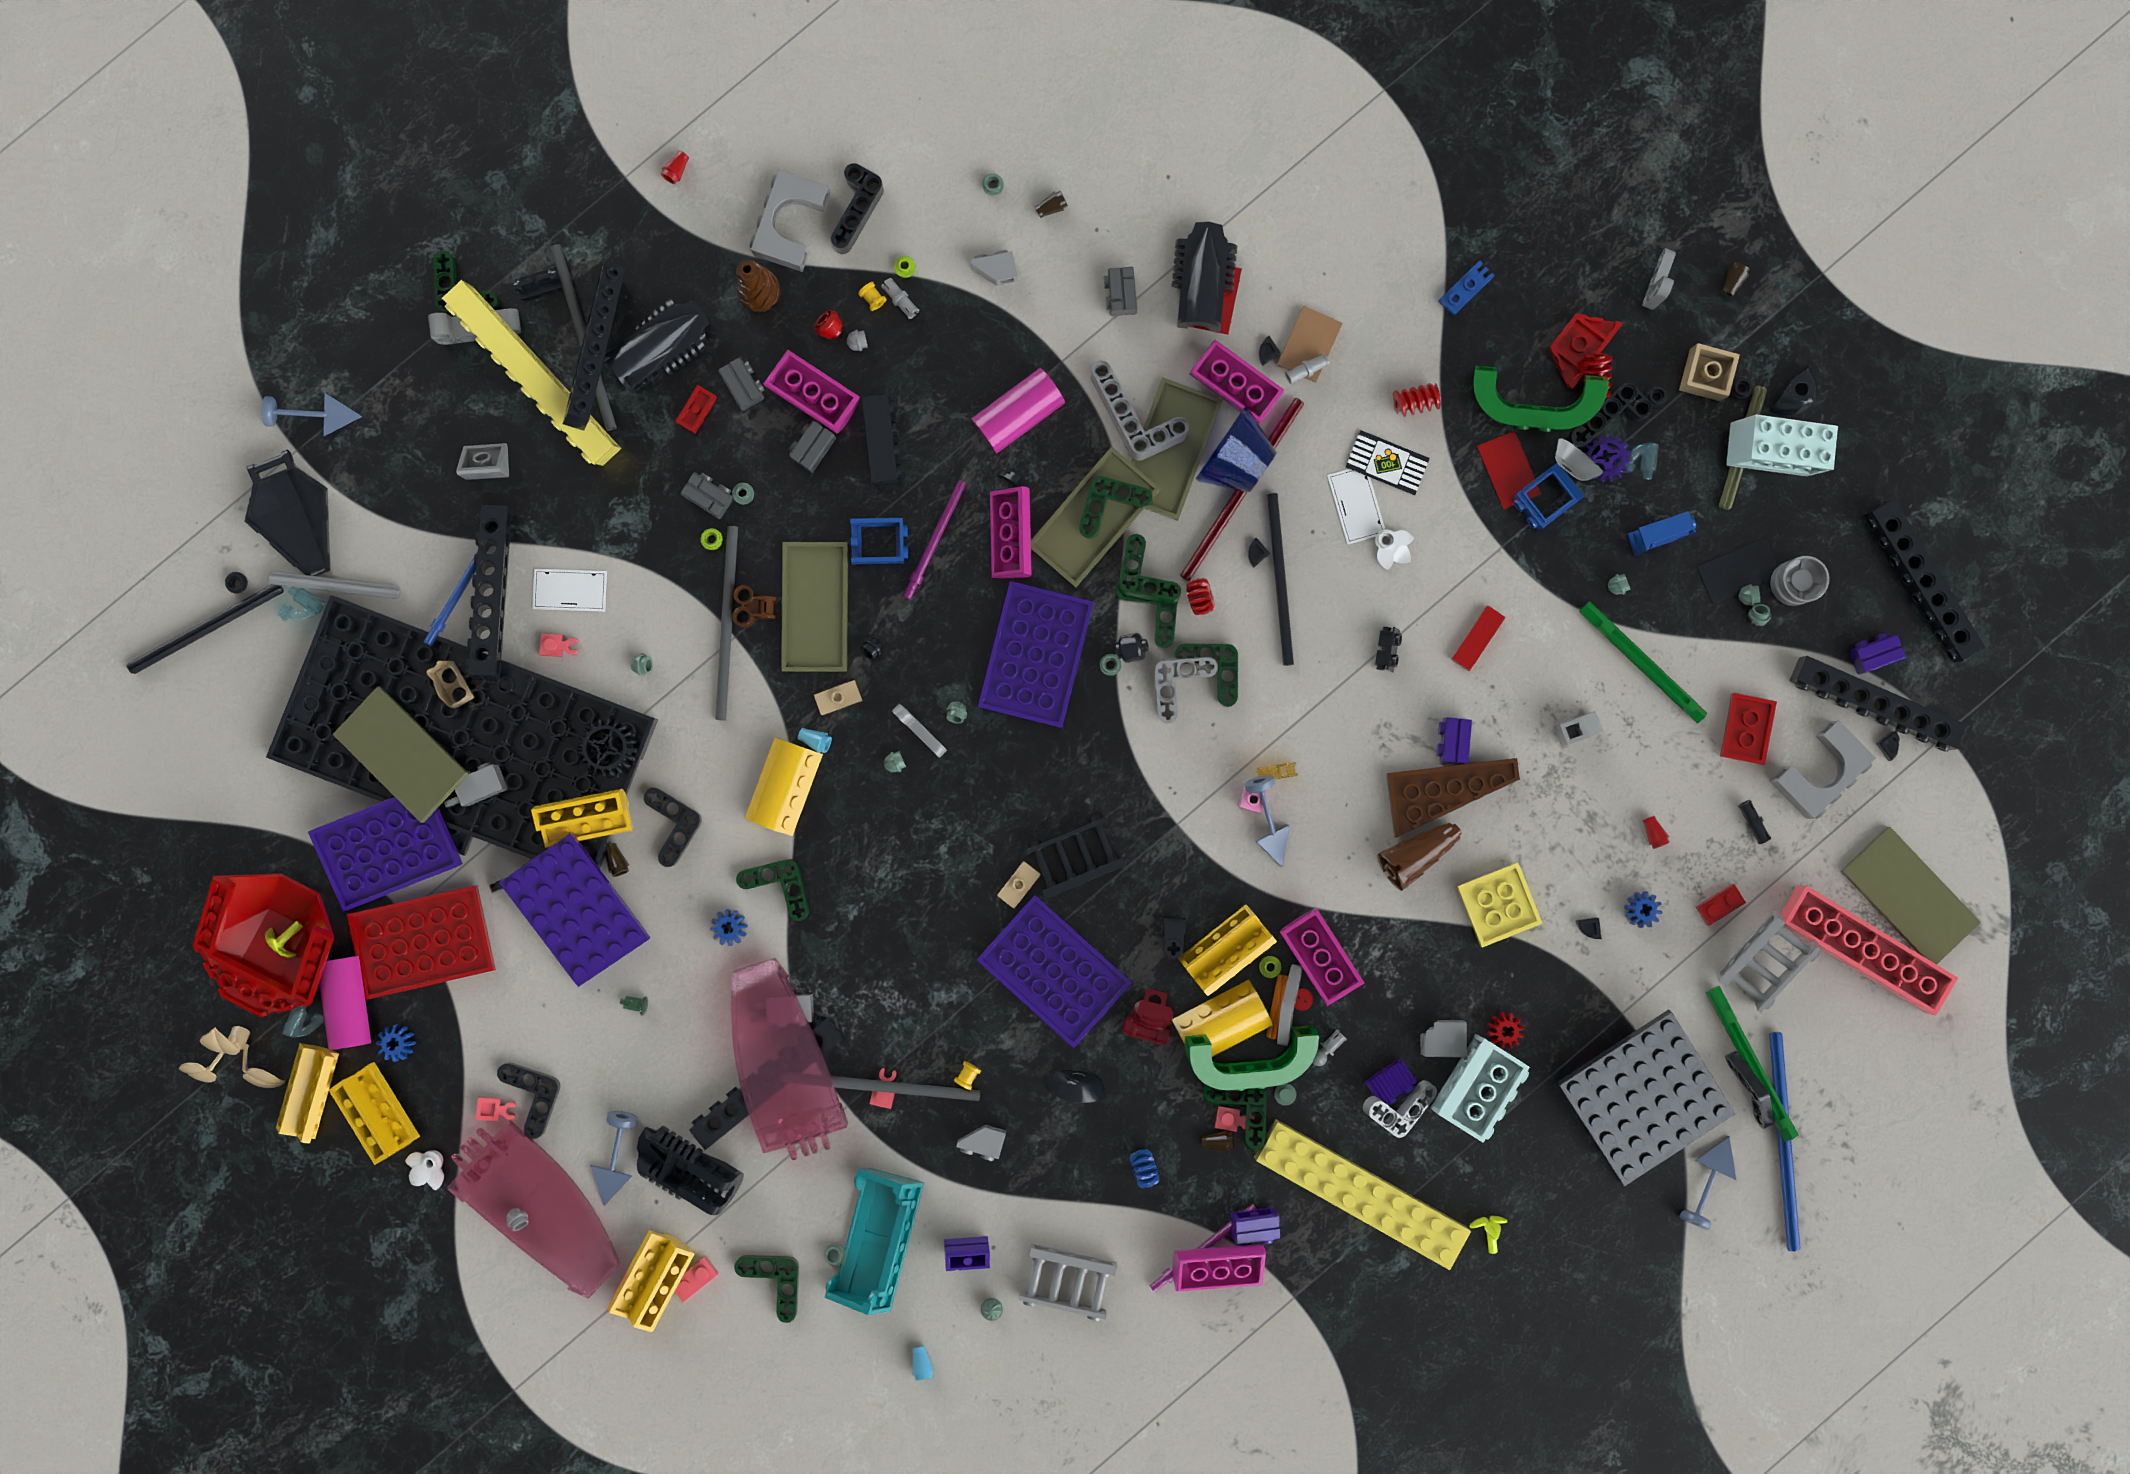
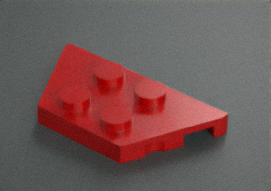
M1576 313L1549 347L1552 358L1570 391L1584 375L1583 372L1589 368V366L1584 365V362L1589 361L1590 358L1584 355L1601 353L1621 327V322H1610L1603 320V318H1590L1587 315Z

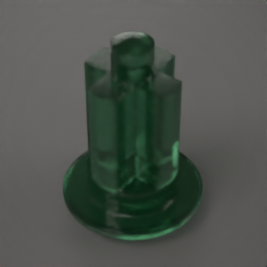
M626 996L625 999L620 1000V1004L623 1005V1009L639 1011L640 1015L643 1016L648 1008V997L645 996L643 999Z

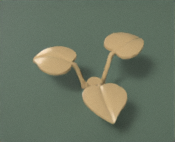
M240 1026L232 1028L228 1039L216 1027L201 1037L200 1043L212 1051L220 1052L209 1067L205 1068L198 1063H185L179 1067V1070L187 1073L194 1079L203 1082H213L217 1076L210 1071L213 1070L224 1053L236 1055L240 1050H243L242 1071L244 1072L243 1078L263 1088L278 1087L286 1081L280 1080L262 1069L247 1067L249 1045L246 1042L250 1031Z

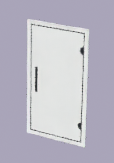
M1351 469L1327 475L1347 545L1374 538L1380 531L1385 530L1370 477Z
M534 569L532 609L605 612L607 571Z

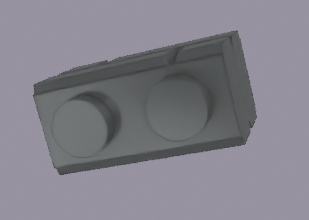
M1134 267L1109 268L1108 275L1104 276V288L1109 289V297H1106V310H1111V316L1137 314Z
M737 358L718 370L742 411L764 399L762 392L765 389L759 380L754 381L751 374L754 371L748 361L744 363L741 358Z
M812 421L811 424L807 423L801 431L803 436L798 442L794 441L789 448V457L811 473H813L836 440V436L815 421Z
M694 472L681 491V495L720 520L733 501V497L730 495L731 490L722 484L718 487L712 484L713 479L703 472L700 475Z

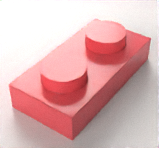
M705 1256L684 1273L674 1292L684 1302L719 1273Z

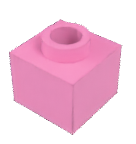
M1244 787L1239 807L1261 813L1263 804L1260 793H1249ZM1252 795L1257 797V802L1255 804H1252L1250 802V797Z

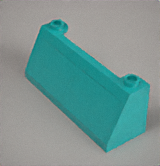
M858 1168V1172L854 1177L856 1189L860 1190L845 1245L846 1259L840 1265L838 1275L833 1276L827 1281L824 1298L863 1314L873 1315L891 1311L924 1182L873 1168Z

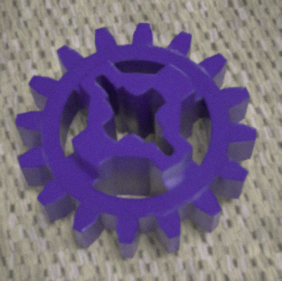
M1612 434L1609 435L1608 439H1605L1603 435H1600V441L1592 439L1594 445H1586V449L1589 452L1584 454L1599 467L1605 469V472L1599 475L1601 482H1604L1606 478L1613 482V476L1615 475L1621 478L1620 472L1628 471L1625 464H1631V459L1626 458L1631 455L1630 450H1625L1628 447L1627 443L1620 444V437L1613 440ZM1608 445L1614 446L1618 449L1612 450L1608 447ZM1598 448H1600V450H1599V452L1597 453V455H1593L1594 452H1595ZM1604 455H1609V462H1605ZM1617 462H1620L1619 466H1618L1617 468L1613 469V467L1615 466V464H1616Z

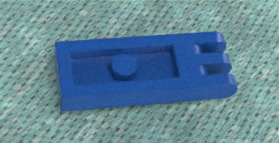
M1481 261L1474 265L1439 299L1438 302L1452 316L1464 307L1495 276L1493 273L1489 274L1487 278L1483 276L1489 270L1487 267L1481 272L1477 270L1483 264Z

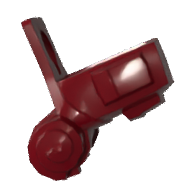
M1147 988L1144 1000L1137 1002L1133 1007L1132 1014L1134 1016H1128L1122 1023L1123 1034L1130 1036V1038L1136 1037L1153 1042L1155 1045L1166 1046L1171 1039V1028L1167 1027V1025H1170L1173 1019V1011L1170 1007L1165 1006L1167 993ZM1153 995L1158 996L1161 1004L1149 1002V997Z

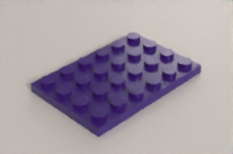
M1010 581L978 707L1062 728L1094 602Z
M396 797L308 831L343 912L463 864L439 808L422 823Z
M572 832L499 882L578 987L650 939L649 934Z
M1036 895L1032 897L977 959L982 966L1073 1048L1132 984L1125 975Z

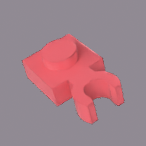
M541 634L539 655L563 657V651L571 655H577L579 651L571 650L570 645L572 643H579V640L569 638L564 641V635Z
M885 1068L880 1070L879 1077L882 1081L892 1082L896 1078V1070H893L890 1078L885 1077ZM872 1091L870 1104L891 1109L895 1093Z
M478 1096L475 1120L498 1121L499 1115H503L506 1119H514L515 1114H509L507 1108L516 1107V1102L509 1101L505 1104H500L501 1098Z
M1218 1105L1215 1128L1237 1132V1127L1242 1126L1245 1130V1114L1241 1116L1240 1109ZM1251 1114L1249 1118L1254 1119L1255 1116Z

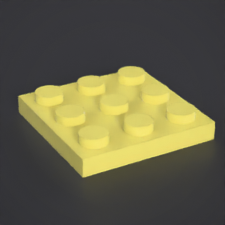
M1518 862L1456 886L1480 947H1485L1543 924Z

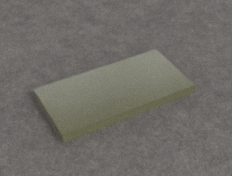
M1162 377L1143 428L1146 432L1177 417L1184 418L1188 422L1189 430L1185 440L1144 460L1138 461L1132 458L1131 463L1161 488L1153 498L1152 504L1145 508L1146 510L1176 521L1179 520L1223 399ZM1180 427L1173 428L1176 433L1184 432ZM1161 436L1154 437V440L1157 442L1164 441ZM1137 445L1136 450L1143 451L1145 448L1142 445Z
M1113 447L1106 452L1031 540V549L1076 588L1144 510V508L1108 500L1098 535L1092 539L1085 538L1080 533L1079 525L1092 481L1096 477L1103 476L1144 487L1152 493L1153 498L1161 490L1160 487ZM1101 481V484H1096V487L1099 489V492L1103 489L1109 490V496H1112V489L1115 484L1112 483L1110 488L1104 485V481ZM1119 487L1116 491L1117 497L1125 498L1128 495V489L1126 487ZM1132 489V497L1129 501L1133 502V497L1138 498L1140 504L1149 500L1146 497V493L1139 496L1134 493L1136 490ZM1099 502L1091 503L1089 507L1090 512L1094 514L1099 513L1101 504ZM1087 515L1086 518H1090V523L1088 526H1084V529L1087 531L1086 534H1089L1090 531L1095 530L1092 526L1093 519L1098 521L1099 518Z
M783 542L782 672H847L848 542Z
M379 686L333 734L422 823L429 818L469 775L449 753Z
M1886 827L1841 870V873L1912 948L1936 965L1981 923L1891 827Z

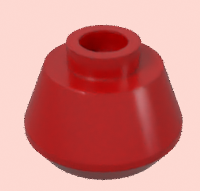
M832 310L823 313L814 326L816 334L828 339L836 338L842 332V322L837 312Z

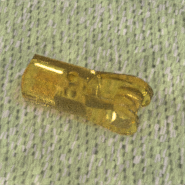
M1296 762L1258 767V777L1272 775L1274 780L1298 776V773H1295L1294 767ZM1286 766L1287 775L1281 776L1280 767Z

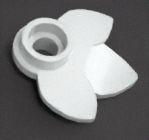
M1386 529L1380 531L1375 537V544L1378 547L1376 557L1379 564L1384 569L1389 570L1393 562L1400 564L1410 563L1411 555L1407 545L1414 540V537L1404 530L1393 532ZM1387 537L1389 544H1384L1382 538Z
M438 1151L414 1152L407 1157L405 1162L412 1167L409 1174V1181L412 1185L421 1186L427 1182L434 1190H437L442 1185L444 1173L441 1169L443 1164L441 1153Z

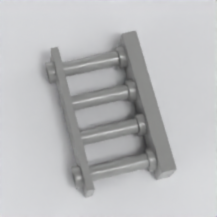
M1776 910L1717 973L1718 982L1725 987L1729 982H1734L1756 998L1755 1005L1760 1013L1764 1009H1769L1774 1004L1775 998L1810 961L1813 962L1819 956L1821 950L1816 940H1813L1808 946L1785 929L1783 916ZM1774 934L1780 935L1802 952L1794 962L1769 944V939ZM1759 950L1765 951L1787 968L1779 978L1754 960V955ZM1744 966H1749L1772 985L1762 993L1742 978L1739 972Z
M1031 1244L1029 1257H1033V1269L1028 1292L1020 1291L1019 1300L1023 1301V1304L1035 1307L1038 1304L1087 1315L1088 1319L1100 1321V1318L1106 1320V1310L1100 1308L1107 1278L1110 1275L1115 1276L1116 1262ZM1045 1261L1054 1262L1056 1266L1049 1297L1036 1294L1042 1264ZM1067 1265L1076 1267L1075 1270H1077L1070 1302L1058 1299L1064 1268H1067ZM1088 1270L1095 1271L1099 1275L1092 1307L1079 1304L1085 1274L1088 1273Z

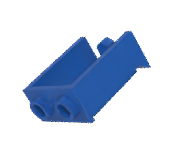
M1556 463L1512 498L1515 500L1513 504L1520 512L1523 511L1526 515V521L1530 527L1536 528L1539 531L1585 496L1566 471ZM1553 474L1571 500L1545 519L1526 493Z
M1688 511L1640 527L1637 531L1628 533L1627 536L1634 556L1636 557L1648 549L1695 533L1696 522Z
M903 518L850 519L852 565L904 564V558H908V545H904V537H908V525L903 524ZM861 527H896V557H862Z

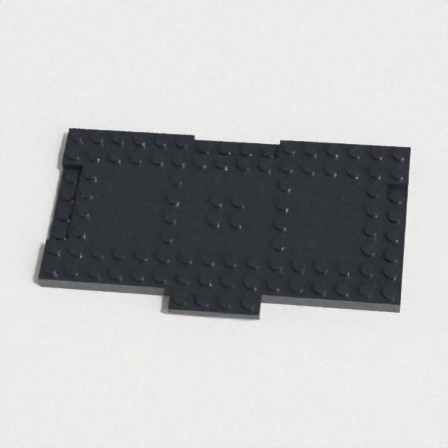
M330 595L266 755L268 759L381 802L395 797L333 735L379 686L466 771L473 773L478 771V766L489 762L491 765H499L508 790L470 806H461L458 803L446 807L444 803L448 799L457 797L454 790L438 807L458 854L466 856L471 841L475 837L533 859L549 847L545 848L541 830L536 831L531 809L534 806L623 789L627 796L640 760L644 758L658 719L501 660L500 680L473 679L466 672V660L470 659V651H468L467 646L441 636H437L432 646H428L423 643L429 633L428 631ZM481 653L479 660H485L488 654ZM437 661L455 662L474 698L455 709L448 706L438 696L434 681L428 676L427 670L434 668L437 665ZM447 668L442 673V679L445 683H453L457 678L452 668ZM462 687L454 689L452 697L456 702H459L466 696V691ZM607 718H611L613 724L616 720L621 721L620 727L623 725L628 726L625 733L629 731L634 733L629 740L635 739L637 741L636 744L631 745V748H636L637 752L630 753V756L635 757L634 761L627 760L631 766L630 768L622 765L624 773L619 774L616 770V776L611 777L608 771V775L605 778L601 776V772L598 776L593 775L594 768L591 771H587L586 766L589 763L584 765L580 763L585 757L577 756L578 752L583 751V748H578L577 744H583L584 740L579 739V735H587L583 731L585 727L592 730L591 722H595L598 726V719H603L606 723ZM611 730L598 733L594 739L603 740L606 734L609 735ZM617 734L616 746L623 751V742ZM610 743L608 745L598 744L603 747L604 753L606 751L616 752L611 749ZM591 746V754L597 762L598 751L594 746ZM610 756L603 766L614 764L620 757ZM611 835L579 841L599 869L605 858L607 845L611 842Z

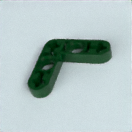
M439 251L435 254L433 260L435 306L441 313L452 315L442 306V303H445V301L442 299L444 295L441 292L447 294L457 284L456 261L449 252ZM444 257L449 260L445 264V269L448 272H444V266L440 263V261H444ZM445 277L450 278V286L441 288L440 281ZM478 291L486 301L490 297L494 301L490 303V306L494 310H498L500 300L493 292Z
M1103 476L1096 477L1091 483L1079 525L1080 533L1088 539L1095 538L1098 535L1108 500L1145 509L1153 502L1152 493L1144 487ZM1101 481H1104V485L1110 488L1112 483L1115 484L1112 489V496H1109V490L1103 489L1099 492L1096 484H1101ZM1119 487H1126L1128 489V495L1125 498L1117 497L1116 491ZM1132 489H1135L1134 493L1139 496L1146 493V497L1149 500L1140 504V500L1133 497V502L1129 501L1132 497ZM1099 502L1101 504L1099 513L1094 514L1090 512L1089 507L1091 503ZM1087 515L1099 518L1098 521L1093 519L1092 526L1095 530L1090 531L1089 534H1086L1087 531L1084 529V526H1088L1090 523V518H1086Z
M1131 535L1127 539L1119 579L1120 592L1123 595L1169 604L1176 603L1181 596V588L1177 583L1140 576L1146 540L1142 535ZM1138 541L1140 546L1137 548V554H1132V544ZM1134 560L1138 563V567L1131 570L1126 566V563ZM1128 575L1132 576L1131 585L1133 586L1130 589H1126L1125 585ZM1152 584L1155 586L1156 591L1152 594L1146 593L1144 586ZM1160 586H1163L1162 594L1158 595ZM1170 589H1174V593L1177 594H1173V597H1170L1168 592Z
M1127 581V583L1125 584L1126 586H1128V589H1130V587L1133 586L1131 585V581ZM1118 584L1116 596L1119 600L1157 605L1154 641L1160 648L1170 647L1174 641L1178 601L1169 604L1142 598L1135 599L1131 596L1123 597V594L1119 592ZM1152 584L1144 586V588H1150L1153 593L1156 591L1155 586ZM1160 586L1159 593H1162L1163 586ZM1170 589L1171 594H1177L1174 593V589ZM1163 611H1169L1172 614L1171 622H1162L1160 614ZM1159 625L1163 627L1172 626V630L1167 629L1166 635L1170 637V641H1166V644H1162V641L1158 639V636L1163 634V628L1158 629Z
M1231 644L1179 645L1175 650L1176 659H1183L1178 654L1182 652L1183 648H1186L1187 652H1194L1193 647L1198 648L1196 652L1197 657H1201L1200 651L1203 648H1209L1214 659L1216 657L1215 648H1219L1218 652H1225L1226 648H1229L1230 652L1234 653V656H1231L1229 660H1226V656H1218L1219 660H1215L1218 664V702L1223 707L1233 706L1238 699V651L1236 647ZM1228 669L1233 672L1234 678L1232 681L1226 682L1222 679L1221 675L1224 670ZM1221 684L1226 686L1234 684V689L1229 688V694L1234 697L1229 703L1222 699V695L1226 694V688L1222 689Z
M792 859L782 860L746 869L737 874L736 882L742 889H751L781 881L790 918L794 921H802L808 917L809 906L800 868L796 861ZM786 863L794 866L795 870L791 871L792 875H789L788 872L780 873L782 878L778 879V871L775 865H779V869L786 868ZM765 868H770L774 872L773 878L769 881L762 877V871ZM758 870L759 884H757V879L749 881L748 886L746 883L741 882L745 873H747V876L756 875L754 871ZM791 884H796L800 888V893L795 897L788 893V888ZM802 897L803 902L798 903L799 907L804 908L805 912L799 918L798 914L794 915L793 913L797 908L796 903L791 904L790 900H797Z
M1206 1085L1202 1095L1208 1104L1246 1107L1245 1145L1251 1151L1260 1150L1265 1144L1267 1095L1265 1090L1258 1088L1245 1089L1248 1091L1247 1095H1253L1256 1091L1262 1098L1258 1102H1254V1098L1247 1097V1102H1244V1090L1239 1091L1241 1097L1237 1101L1229 1098L1228 1093L1231 1090L1225 1091V1100H1221L1222 1095H1216L1214 1099H1211L1207 1092H1210L1213 1087ZM1215 1089V1093H1222L1223 1091L1220 1089ZM1258 1113L1262 1118L1261 1123L1253 1124L1250 1121V1115ZM1249 1128L1262 1129V1131H1257V1139L1261 1140V1142L1257 1143V1146H1253V1142L1249 1141V1139H1252L1254 1130L1249 1131Z
M743 1255L739 1257L735 1262L734 1269L740 1277L778 1278L777 1317L783 1323L793 1321L798 1311L799 1263L797 1259L790 1256ZM743 1261H746L747 1265H754L755 1261H758L756 1266L757 1272H754L755 1267H749L745 1272L739 1265ZM764 1261L771 1262L773 1265L772 1271L768 1273L762 1271L761 1263ZM777 1261H780L779 1266H785L787 1262H790L794 1269L787 1273V1269L780 1268L778 1270L779 1273H776ZM785 1284L792 1285L794 1293L792 1295H785L782 1292V1286ZM794 1300V1302H789V1311H793V1313H790L789 1317H785V1313L781 1311L785 1309L786 1301Z

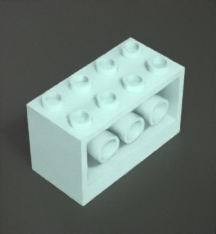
M1753 415L1731 422L1727 466L1800 476H1810L1834 470L1838 426L1763 415Z
M1475 1034L1467 1047V1057L1460 1058L1430 1109L1479 1141L1484 1142L1485 1139L1488 1140L1494 1132L1493 1126L1496 1121H1500L1505 1115L1506 1110L1504 1108L1508 1102H1512L1518 1092L1516 1089L1520 1082L1524 1083L1527 1079L1530 1067L1485 1038Z

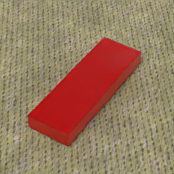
M1487 605L1451 660L1467 671H1470L1506 617Z

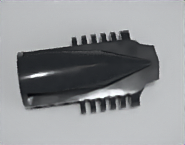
M1196 222L1192 233L1188 235L1187 239L1180 238L1175 243L1177 250L1174 253L1176 256L1174 264L1176 265L1173 266L1175 273L1172 274V279L1174 280L1171 286L1180 289L1177 328L1188 329V326L1193 327L1194 325L1209 328V331L1220 332L1224 293H1232L1234 287L1231 285L1234 284L1232 277L1235 276L1234 269H1236V264L1234 262L1237 259L1235 254H1237L1238 246L1228 243L1227 238L1224 236L1223 225L1213 222Z
M670 298L665 302L668 306L667 310L662 305L659 306L662 311L660 315L656 310L652 311L656 318L653 319L648 314L646 317L650 321L649 323H646L642 318L640 320L643 325L642 328L635 323L633 325L637 330L635 333L607 353L605 352V361L629 392L637 391L665 370L669 375H672L673 372L669 367L673 366L676 371L679 370L676 362L679 361L682 367L686 365L682 358L685 357L690 362L692 360L688 355L690 352L694 357H697L698 354L694 350L697 347L701 353L707 349L705 328L709 321L703 309L694 301L675 305Z
M664 1125L658 1130L646 1127L639 1136L637 1143L638 1174L645 1179L649 1178L651 1183L656 1181L655 1185L657 1187L662 1186V1190H669L668 1194L672 1196L675 1194V1198L678 1200L683 1198L709 1215L720 1214L737 1193L743 1181L744 1173L722 1160L703 1153L701 1148L696 1149V1145L690 1144V1141L686 1139L683 1141V1137L680 1135L676 1137L677 1134L674 1131L670 1132V1129ZM724 1191H728L725 1198L721 1196Z

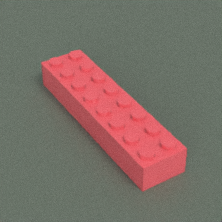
M1797 885L1780 913L1785 922L1784 928L1809 943L1816 940L1823 952L1926 1014L1937 1015L1958 979L1955 975L1808 886Z

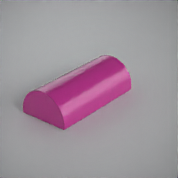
M1217 340L1212 342L1189 373L1190 376L1258 425L1263 422L1285 391Z
M789 350L786 351L763 383L766 388L835 433H839L846 426L860 401V396Z
M1039 368L972 417L971 421L997 454L1064 405L1065 400L1044 370Z
M1021 486L990 492L992 578L1013 579L1032 576L1030 489Z
M1317 908L1303 914L1280 930L1281 935L1327 1006L1364 984L1363 979Z
M359 956L326 961L319 987L328 1049L334 1050L371 1043Z
M1263 1244L1174 1250L1172 1266L1175 1290L1180 1292L1262 1285L1266 1258L1265 1248Z

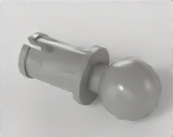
M1336 1030L1324 1043H1320L1323 1047L1317 1050L1312 1064L1315 1066L1324 1065L1327 1061V1055L1330 1053L1333 1056V1052L1347 1039Z

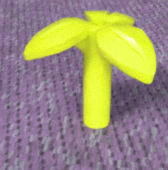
M296 921L277 939L273 929L270 928L265 932L266 942L281 956L295 957L297 954L285 950L283 946L303 926Z
M1490 1216L1489 1220L1482 1217L1473 1221L1469 1226L1470 1228L1484 1226L1487 1232L1488 1249L1491 1254L1498 1252L1496 1240L1501 1232L1500 1224L1507 1223V1219L1499 1216Z

